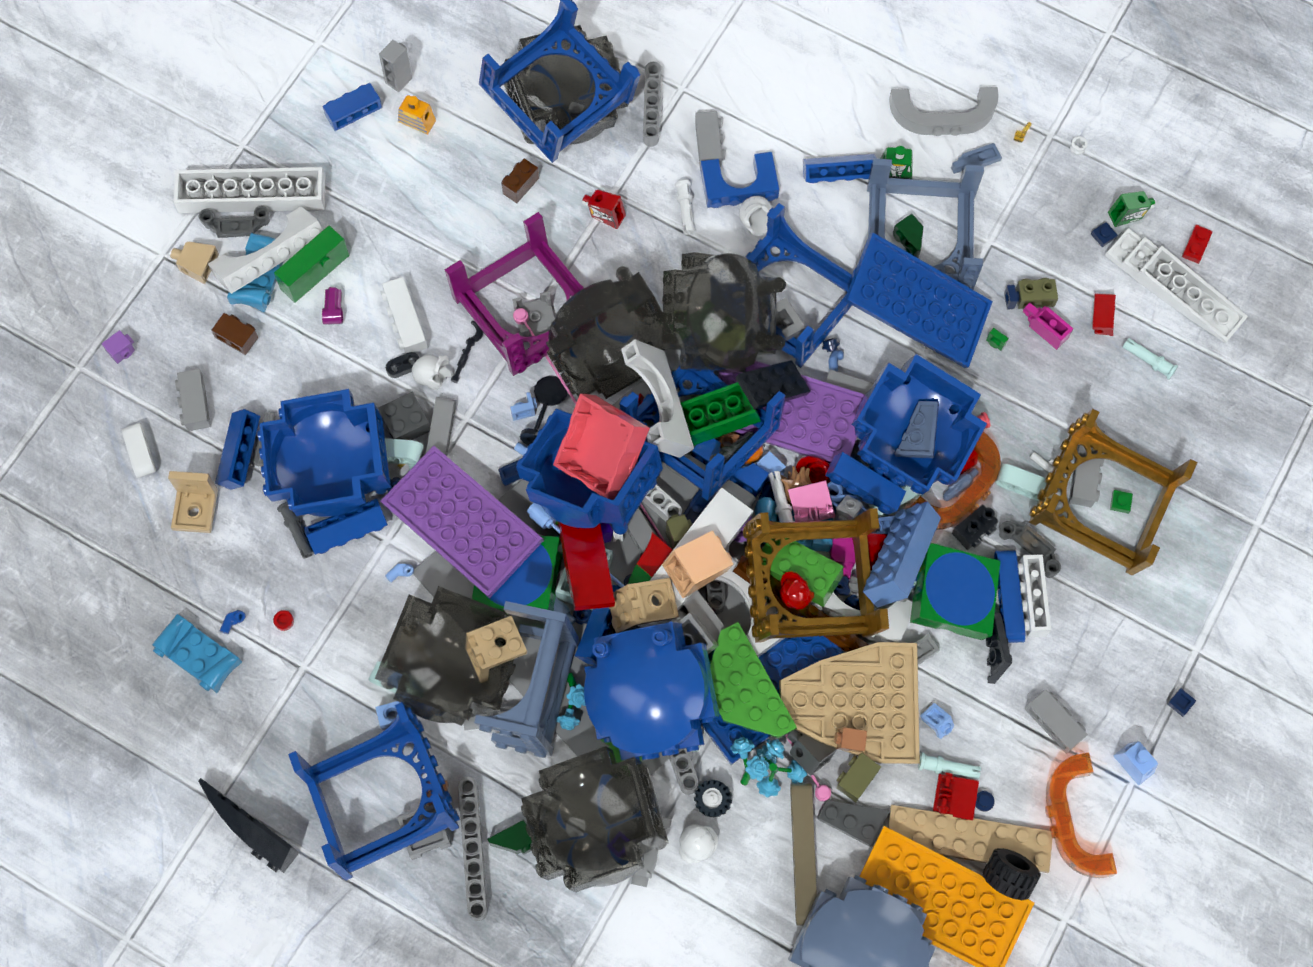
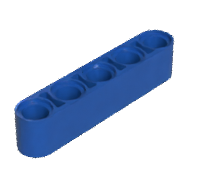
M1015 550L995 551L994 559L1000 561L997 592L999 610L1005 625L1006 638L1008 643L1025 642L1026 634L1017 554Z

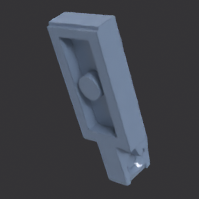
M992 143L962 154L958 161L952 163L951 170L955 174L964 171L965 165L985 167L1001 161L1002 157L996 145Z

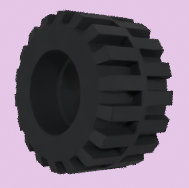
M997 848L993 851L982 872L985 881L992 888L1016 900H1027L1041 876L1039 869L1029 859L1015 851L1004 848Z

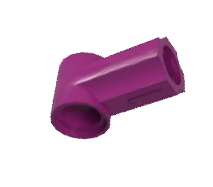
M329 287L325 290V305L322 308L323 325L343 324L341 289Z

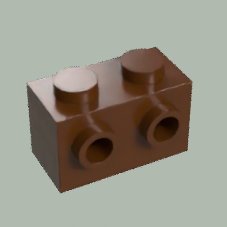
M525 158L520 163H516L513 171L506 175L501 182L503 195L517 204L539 179L538 167Z
M223 313L211 329L216 339L244 355L248 353L258 339L256 329L249 323L243 324L238 317L232 314L229 316Z

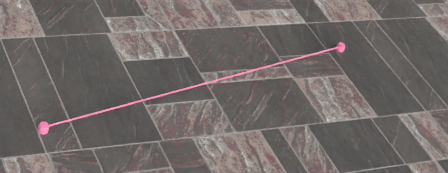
M523 308L515 310L513 313L515 322L520 325L525 324L530 334L535 336L527 324L529 320L528 312ZM548 355L545 356L576 405L577 401L572 395L571 391L565 384L564 380L558 373L557 369L553 365ZM641 503L639 506L643 510L649 522L655 529L660 539L665 544H667ZM788 739L789 743L793 747L794 743ZM812 775L811 777L817 785L815 797L821 802L829 800L831 789L827 785H820L815 776Z

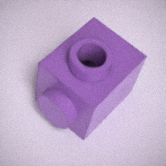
M120 330L101 343L117 364L123 359L129 358L135 351L132 346L134 341L128 334L124 335Z

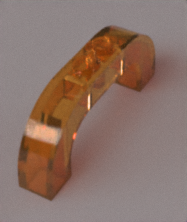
M982 432L974 447L978 454L981 475L953 505L945 508L931 505L941 517L936 530L947 529L959 524L969 513H973L979 508L978 503L981 499L985 501L991 494L989 490L998 477L1001 460L996 444L985 432ZM920 496L911 507L927 501Z
M1089 752L1077 754L1064 760L1052 772L1047 782V806H1045L1047 818H1050L1051 835L1055 839L1060 856L1074 871L1091 878L1112 877L1117 874L1113 853L1102 855L1090 854L1084 851L1076 840L1066 797V788L1070 780L1087 777L1093 773Z

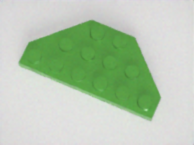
M739 622L721 630L717 641L719 646L714 651L710 669L718 711L723 722L739 725L743 728L762 732L776 738H780L797 729Z

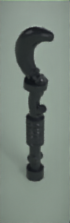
M471 321V324L475 327L476 333L473 337H469L466 340V350H462L463 354H461L458 361L457 370L451 378V381L454 383L459 381L460 372L466 364L471 346H474L475 342H478L483 337L484 332L475 321Z

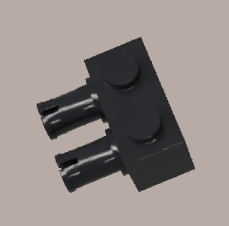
M982 504L954 528L952 534L966 550L972 546L976 548L982 543V538L985 535L989 537L997 530L996 525L999 521L994 516V510L989 507L986 508Z

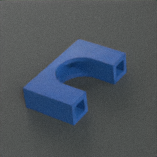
M772 152L754 154L753 165L756 180L745 188H734L723 180L719 159L701 161L700 172L707 208H719L725 205L736 206L752 196H761L768 201L778 199L779 185Z

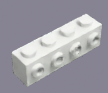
M401 277L382 283L383 291L380 292L383 301H388L389 306L386 309L389 318L393 317L394 323H392L394 333H399L400 338L397 341L400 350L404 349L405 353L427 349L426 340L404 278Z
M1023 555L1018 563V571L1021 580L1020 589L1023 598L1022 607L1025 615V631L1027 637H1046L1051 631L1043 555Z

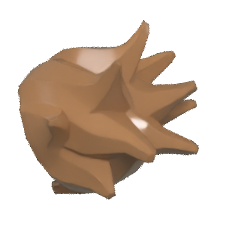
M792 466V474L788 471V478L781 475L787 503L792 506L788 489L812 484L809 478L810 468L805 470V467H802L798 473L795 467Z

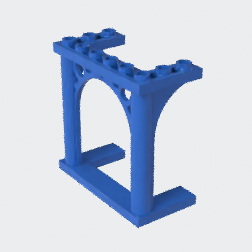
M560 0L557 15L550 25L535 40L502 65H499L489 54L485 55L482 58L479 85L552 163L558 159L560 151L623 102L629 104L633 100L641 75L639 70L629 62L622 66L621 73L614 70L609 65L608 60L602 57L597 52V49L585 40L584 35L574 28L578 8L572 0ZM563 40L568 41L571 45L570 49L564 50L561 43ZM555 43H557V49L551 48L555 47ZM555 54L569 56L582 63L590 72L595 84L594 99L582 114L560 130L550 121L546 124L543 133L500 87L541 57ZM601 84H608L612 89L604 91L599 86Z
M778 203L775 208L772 207L767 213L766 236L757 242L755 249L746 255L744 262L734 269L733 275L728 278V272L724 269L713 275L710 281L711 302L715 304L712 307L713 310L718 312L722 309L795 358V365L801 368L852 305L845 302L844 297L815 333L814 329L807 326L797 339L793 337L786 341L782 329L761 316L752 304L750 288L755 276L772 263L793 261L806 265L848 292L856 268L853 270V274H850L806 245L788 226L784 218L785 206ZM773 247H777L780 250L778 257L772 256L770 250ZM785 250H786V253H789V254H790L789 256H785V255H784ZM767 254L769 259L767 261H763L762 259H765V256ZM744 281L747 282L746 286H741ZM744 291L746 295L742 298H736L733 296V293Z
M695 332L683 340L679 368L671 372L675 387L680 390L677 392L678 397L703 395L728 386L711 371L704 361L699 350L700 336ZM685 380H689L692 383V388L689 390L685 389L682 383ZM779 391L767 403L766 411L761 408L758 409L761 422L753 425L759 430L725 465V457L719 452L706 465L705 471L684 455L679 458L659 451L661 461L702 490V497L708 501L779 429L785 395ZM634 392L622 398L619 405L620 410L641 422L645 420H651L655 424L659 422V409L653 393L651 395L648 394L639 406V395Z
M403 702L395 705L397 717L385 731L322 762L311 766L296 751L288 754L294 772L308 786L328 844L321 846L326 862L345 881L353 878L352 872L444 829L449 828L451 831L459 828L457 823L460 820L459 815L451 805L453 800L449 791L444 790L443 785L446 783L443 775L436 770V767L439 765L435 756H431L429 752L431 745L428 738L423 737L422 731H425L416 714H413L411 708L406 707ZM408 743H413L414 749L412 753L405 756L403 754L404 747ZM398 748V751L393 752L392 749ZM416 755H417V759L420 760V761L417 762V763H415L414 760H413V758H414ZM378 757H395L409 763L417 772L422 787L420 805L413 818L401 829L345 855L319 783ZM427 774V777L422 778V775ZM431 790L432 795L428 798L427 793ZM432 802L436 812H427L425 810L427 803ZM421 815H424L425 817L429 818L427 820L423 818V820L419 821V817Z

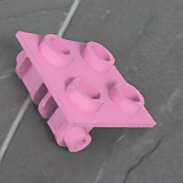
M826 480L788 489L795 514V522L820 521L835 517Z

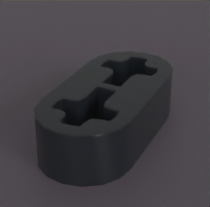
M409 352L388 361L385 367L388 376L399 378L411 373L413 365L409 363V359L412 358L416 362L419 359L418 354ZM392 366L397 368L396 372L392 370Z

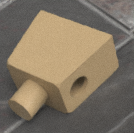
M186 242L182 250L173 248L170 254L172 259L177 260L176 265L179 271L203 284L206 283L211 273L208 263L219 256L216 246L195 242Z

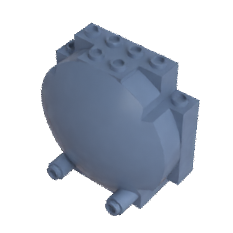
M855 875L854 878L848 877L839 898L836 897V893L828 889L825 892H818L788 960L801 967H929V962L936 947L931 945L932 940L922 936L924 932L922 925L927 914L922 912V907L914 903L911 905L907 904L908 899L898 894H893L892 896L887 894L889 890L880 885L868 886L865 884L867 880Z

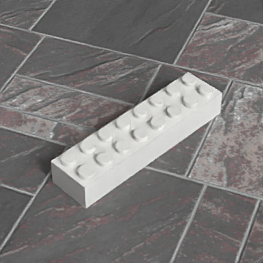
M322 167L176 170L174 205L178 213H199L203 209H209L212 212H254L258 206H265L268 211H294L301 206L305 210H324L325 175Z

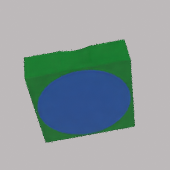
M540 536L544 541L491 598H488L474 585L471 600L472 609L476 613L507 615L504 605L505 601L554 611L556 580L560 571L563 553L560 537Z
M930 543L916 577L917 584L913 595L910 623L934 629H946L958 635L978 640H984L992 636L1000 561Z

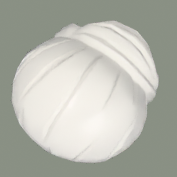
M761 196L749 197L741 204L739 209L741 222L753 235L761 236L767 233V213L772 208L771 204Z
M425 355L420 357L412 367L414 380L418 384L428 386L430 389H439L445 378L452 376V372L445 367V365L449 364V359L446 355L439 357Z
M698 824L687 826L680 836L679 854L689 864L707 860L717 849V834L708 826Z

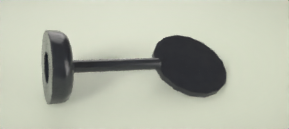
M556 376L543 377L534 387L535 398L543 406L534 429L527 428L521 431L520 440L527 445L532 444L537 437L547 406L558 405L567 396V390Z

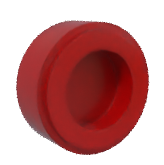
M281 610L274 615L273 623L278 630L287 631L293 626L294 618L289 611Z

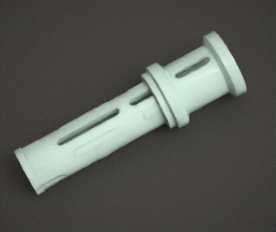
M1128 338L1122 347L1153 366L1152 369L1154 371H1159L1167 376L1166 379L1170 380L1178 368V365L1169 363L1163 356L1158 357L1131 340V338Z
M921 752L918 770L926 769L934 771L936 774L946 772L979 779L981 766L944 760L942 756L932 757Z

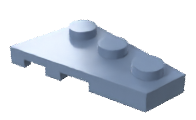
M918 402L910 419L908 429L904 433L902 442L895 452L896 457L934 458L938 402Z

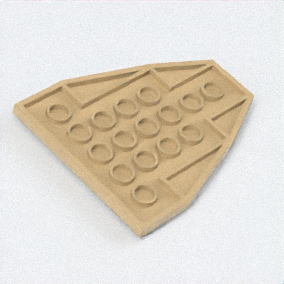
M877 642L818 661L779 681V696L797 726L795 730L837 748V744L834 743L835 733L840 728L867 731L865 751L862 753L874 762L883 764H920L917 643ZM845 751L856 756H859L861 754L858 752Z

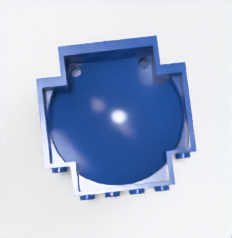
M917 354L904 363L901 370L888 363L883 367L872 388L862 399L851 424L855 427V435L860 439L857 455L861 456V459L869 465L868 468L899 487H911L910 489L917 494L923 495L928 492L932 484L937 481L945 485H951L957 481L987 425L986 422L971 414L981 394ZM918 402H938L934 458L896 457L895 452L899 448L902 437L908 429L910 419Z
M349 389L280 401L281 408L278 409L280 419L259 423L260 430L257 431V435L262 445V448H259V454L264 465L261 466L262 477L265 478V484L263 485L264 495L271 502L286 500L289 509L296 516L306 514L319 517L342 515L358 508L362 504H366L365 494L373 491L377 494H384L387 488H391L382 415L375 403L354 406V398Z
M555 409L553 414L548 417L544 427L538 431L533 443L528 446L527 452L517 462L516 468L520 479L529 482L526 488L529 500L541 505L549 516L562 524L577 528H595L600 523H609L616 534L622 535L626 533L629 521L648 491L656 486V479L663 469L658 446L646 442L645 439L634 470L615 499L605 498L588 488L579 479L569 476L553 465L561 442L568 431L572 416L570 413Z
M668 622L594 638L595 644L592 647V652L597 657V665L584 667L586 674L584 699L589 718L596 730L597 740L604 739V743L612 742L614 746L619 748L621 760H628V763L639 762L640 757H642V760L660 758V753H662V756L679 754V750L685 748L687 752L699 750V746L704 745L700 720H702L703 724L714 722V717H719L706 644L698 643L686 646L682 624L676 622Z

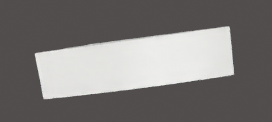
M1129 228L1105 254L1108 259L1161 300L1225 343L1248 317L1163 246L1158 248L1146 237L1141 239Z
M721 488L673 550L713 530L715 535L720 538L723 548L727 551L731 542L753 514V510ZM661 565L650 581L670 577ZM670 579L677 610L679 611L692 594L682 598ZM652 596V603L658 606L659 601L657 597ZM672 619L638 625V627L644 628L653 625L671 622Z

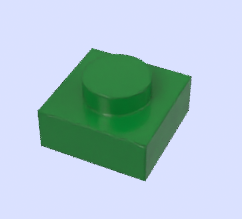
M993 328L989 332L986 341L991 347L1002 351L1009 338Z
M1114 490L1112 492L1110 510L1129 514L1133 494Z

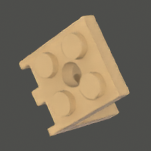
M169 471L168 479L177 491L171 529L173 531L211 533L218 489L209 474ZM191 509H199V513L196 516H189Z
M670 578L628 584L613 592L615 606L608 607L611 610L612 626L616 633L628 631L641 624L679 617ZM652 596L657 597L659 601L658 606L652 603Z
M512 616L466 633L465 649L480 683L488 681L490 668L527 654L526 647ZM497 638H504L506 644L499 647L495 644V640Z

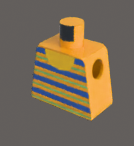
M407 95L398 109L399 123L427 135L436 122L430 105L419 100L416 96Z

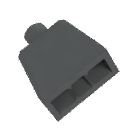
M793 730L787 736L794 743L790 750V755L810 776L830 762L837 751L835 747L821 743L806 734L802 735L797 730Z

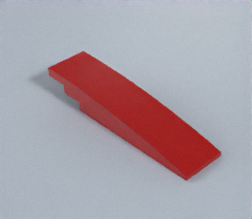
M558 522L567 582L573 600L574 611L614 607L615 600L601 525L598 524L595 528H577Z

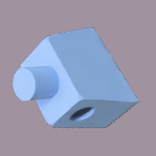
M1139 741L1128 743L1113 755L1138 786L1152 776L1158 766L1157 761Z

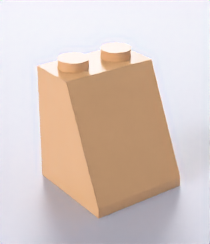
M713 530L673 550L662 564L682 598L689 596L728 572L734 565L730 554L725 551L720 538L715 535Z

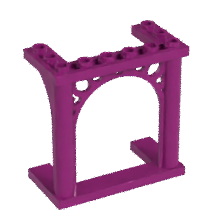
M539 212L523 221L527 243L468 278L465 266L461 260L444 269L453 300L457 304L461 303L506 360L509 371L513 376L524 372L532 364L540 362L548 354L554 353L558 349L556 344L563 339L566 333H556L554 328L546 333L531 337L520 336L519 333L511 334L497 323L475 295L479 290L536 256L566 295V311L558 323V327L562 330H568L575 324H579L572 332L570 342L573 338L586 333L589 328L595 325V315L591 316L593 312L589 311L584 305L585 295L593 286L586 290L549 247L543 217ZM601 287L595 289L588 297V304L593 310L605 307ZM605 309L597 313V319L600 324L606 318ZM572 312H580L582 314L576 319L569 316ZM568 336L562 341L559 347H561L564 344H567ZM528 342L530 348L525 350L523 343Z

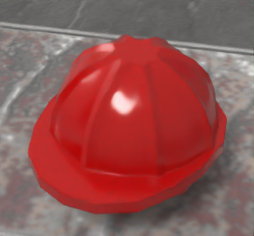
M805 456L797 462L796 471L798 473L802 467H805V470L810 468L809 478L812 484L825 480L827 484L831 482L830 478L825 476L830 466L825 459Z
M788 571L782 575L781 600L788 608L804 609L814 599V592L808 588L807 581L803 580L797 572Z

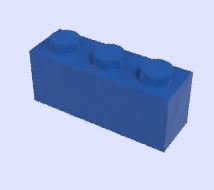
M371 83L359 86L350 93L343 94L335 100L327 102L322 107L334 131H337L381 109L382 105Z

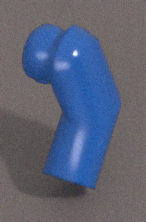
M241 610L228 613L219 631L228 635L233 625L244 621L245 613Z

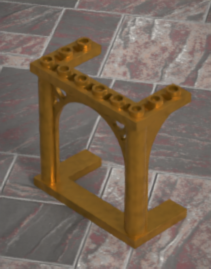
M1092 409L1070 425L1067 431L1069 436L1067 439H1064L1060 446L1062 450L1060 456L1057 455L1052 463L1054 469L1052 473L1049 472L1044 482L1047 484L1044 489L1040 490L1037 496L1039 501L1037 505L1032 507L1029 516H1031L1029 523L1035 526L1041 523L1126 567V573L1134 575L1153 565L1160 547L1152 544L1155 534L1175 489L1191 479L1198 462L1190 459L1172 471L1109 438L1097 426L1096 419L1100 412ZM1078 445H1082L1085 448V457H1081L1078 454ZM1091 447L1093 448L1092 450L1097 451L1095 455L1091 453ZM1073 456L1076 458V462L1074 464L1071 463V461L1073 460ZM1092 459H1108L1163 486L1135 551L1087 528L1073 515L1067 501V485L1071 474L1080 464ZM1057 489L1061 490L1060 496L1056 494L1058 492ZM1060 500L1063 503V507L1055 510ZM1063 512H1066V513H1067V518H1065L1064 515H1062V516H1059V515L1062 514Z
M877 508L868 509L852 520L786 523L769 521L767 512L759 513L743 527V536L747 541L745 557L748 558L749 564L746 568L747 577L750 578L748 595L752 598L750 616L754 621L752 637L755 638V643L776 638L863 634V637H870L889 629L888 609L874 611V604L863 592L866 580L871 574L867 535L879 529ZM853 538L861 616L802 618L791 614L779 604L770 586V568L775 556L784 546L798 540ZM780 540V545L776 546L774 541ZM761 543L769 544L772 548V554H765L761 550ZM762 558H765V559H766V561H767V564H766V565H762V563H763ZM763 578L767 580L766 584L763 583ZM765 596H768L770 598V604H767L765 606L767 600L765 599ZM770 607L777 608V614L766 616L767 610ZM782 615L787 617V621L782 620V622H778Z

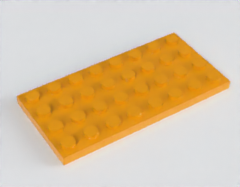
M883 826L859 876L867 880L865 884L868 886L880 885L889 890L887 894L891 896L898 894L908 899L907 904L911 905L914 903L922 907V912L927 914L922 925L924 929L922 936L932 940L931 944L975 967H1005L1035 903L1029 899L1016 900L999 893L985 881L982 875Z

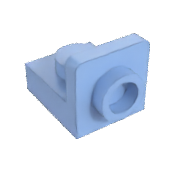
M530 392L526 393L528 403L519 402L510 407L513 421L535 416L534 409L537 408L535 397L531 398Z
M935 703L920 715L921 720L936 732L939 739L948 735L954 728L951 716Z

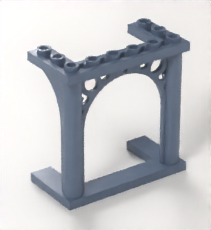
M873 158L867 183V192H869L868 237L869 234L875 233L885 239L886 193L958 198L957 244L955 250L947 260L932 267L974 290L983 266L982 258H974V199L984 174V166L965 165L960 183L889 178L892 160ZM958 259L957 263L953 262L952 260ZM944 267H953L956 274L947 273Z
M505 601L504 610L507 614L546 622L544 629L520 624L519 628L521 636L541 640L529 688L521 701L512 709L499 715H476L474 723L483 732L500 731L499 734L493 732L491 741L496 744L495 747L507 750V747H512L519 753L526 754L527 751L534 753V756L546 758V755L552 756L554 748L551 746L557 717L574 650L578 648L580 639L567 614ZM558 644H560L559 650H558V654H557V658H556V662H555V666H554V670H553V674H552V678H551V682H550V686H549V690H548V694H547V698H546V702H545V705H544V708H543V704H544V700H545V696H546V692H547V688H548V684H549V680H550V676H551V672H552V668H553V664H554V660H555V656H556Z

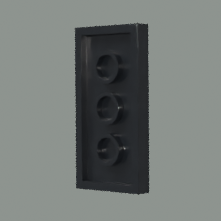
M792 360L739 373L735 377L754 410L767 407V403L779 391L785 395L784 402L806 396L811 392Z

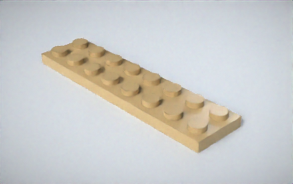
M896 805L890 806L889 829L942 856L987 863L995 849L1004 848L1023 855L1040 872L1049 873L1053 831L975 818L971 821L956 818L950 814H940L938 812Z

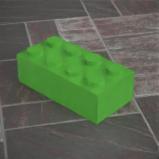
M780 540L774 541L776 546L780 545ZM796 541L787 544L777 553L770 568V575L780 582L784 573L788 571L797 572L803 580L807 581L808 588L814 592L812 602L822 607L825 606L843 577L842 565ZM766 543L762 551L765 554H772L771 546ZM762 558V560H763L762 565H766V564H767L766 559H765V558Z

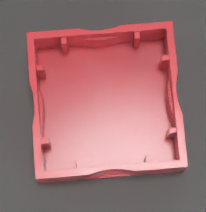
M580 394L570 419L568 431L561 442L553 465L569 476L579 479L600 496L614 500L634 470L650 428L596 395Z

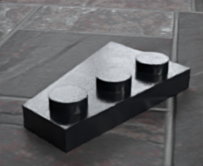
M997 612L994 615L992 636L986 638V646L990 647L989 657L987 658V666L991 667V676H987L988 683L995 684L1012 664V655L1009 651L1008 639L1004 630L1005 625L1002 621L1001 613Z

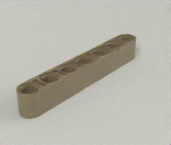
M791 783L796 926H803L817 897L812 784Z

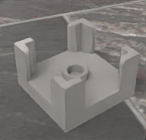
M549 291L540 293L539 300L522 303L521 297L512 299L514 311L523 308L528 312L529 320L527 324L535 336L546 333L555 327L556 319L553 314ZM518 324L520 336H532L525 324Z
M787 298L767 307V312L773 315L767 318V320L776 326L783 324L784 329L782 333L786 341L793 337L797 339L806 328Z
M434 805L425 807V810L429 813L436 812ZM417 811L397 817L400 828L404 827ZM421 815L419 817V821L423 820V818H425V820L429 819L424 815ZM444 829L408 846L407 850L410 858L414 860L422 857V853L439 847L443 850L451 847V844Z

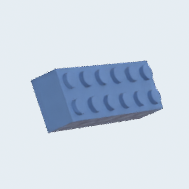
M928 501L915 504L905 510L901 509L895 515L893 524L889 528V533L884 540L881 551L878 553V558L872 567L871 574L866 580L863 590L877 608L908 598L941 519Z

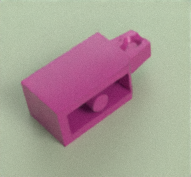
M1029 303L1023 310V313L1028 317L1027 320L1030 322L1029 327L1056 350L1070 337L1073 328L1049 307L1044 306L1041 309Z
M852 538L832 539L830 559L843 566V576H846L849 580L852 568L855 565Z

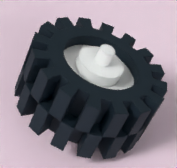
M717 780L704 781L694 793L696 794L694 797L696 808L699 809L700 813L708 817H720L726 814V811L731 808L730 804L732 803V793L729 791V787Z

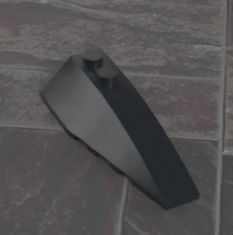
M200 778L198 782L212 806L230 829L252 849L251 854L259 860L262 858L268 861L267 866L274 872L280 870L284 873L299 852Z

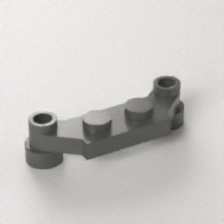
M265 206L256 207L254 216L215 218L213 212L209 209L201 210L198 215L200 222L205 228L215 232L218 238L250 236L251 233L255 234L257 230L262 226L268 225L270 222V213Z
M1005 521L1001 524L999 528V537L1001 539L1014 540L1030 555H1043L1044 572L1047 578H1052L1060 572L1061 564L1055 559L1054 554L1056 548L1029 525L1015 526L1011 521Z

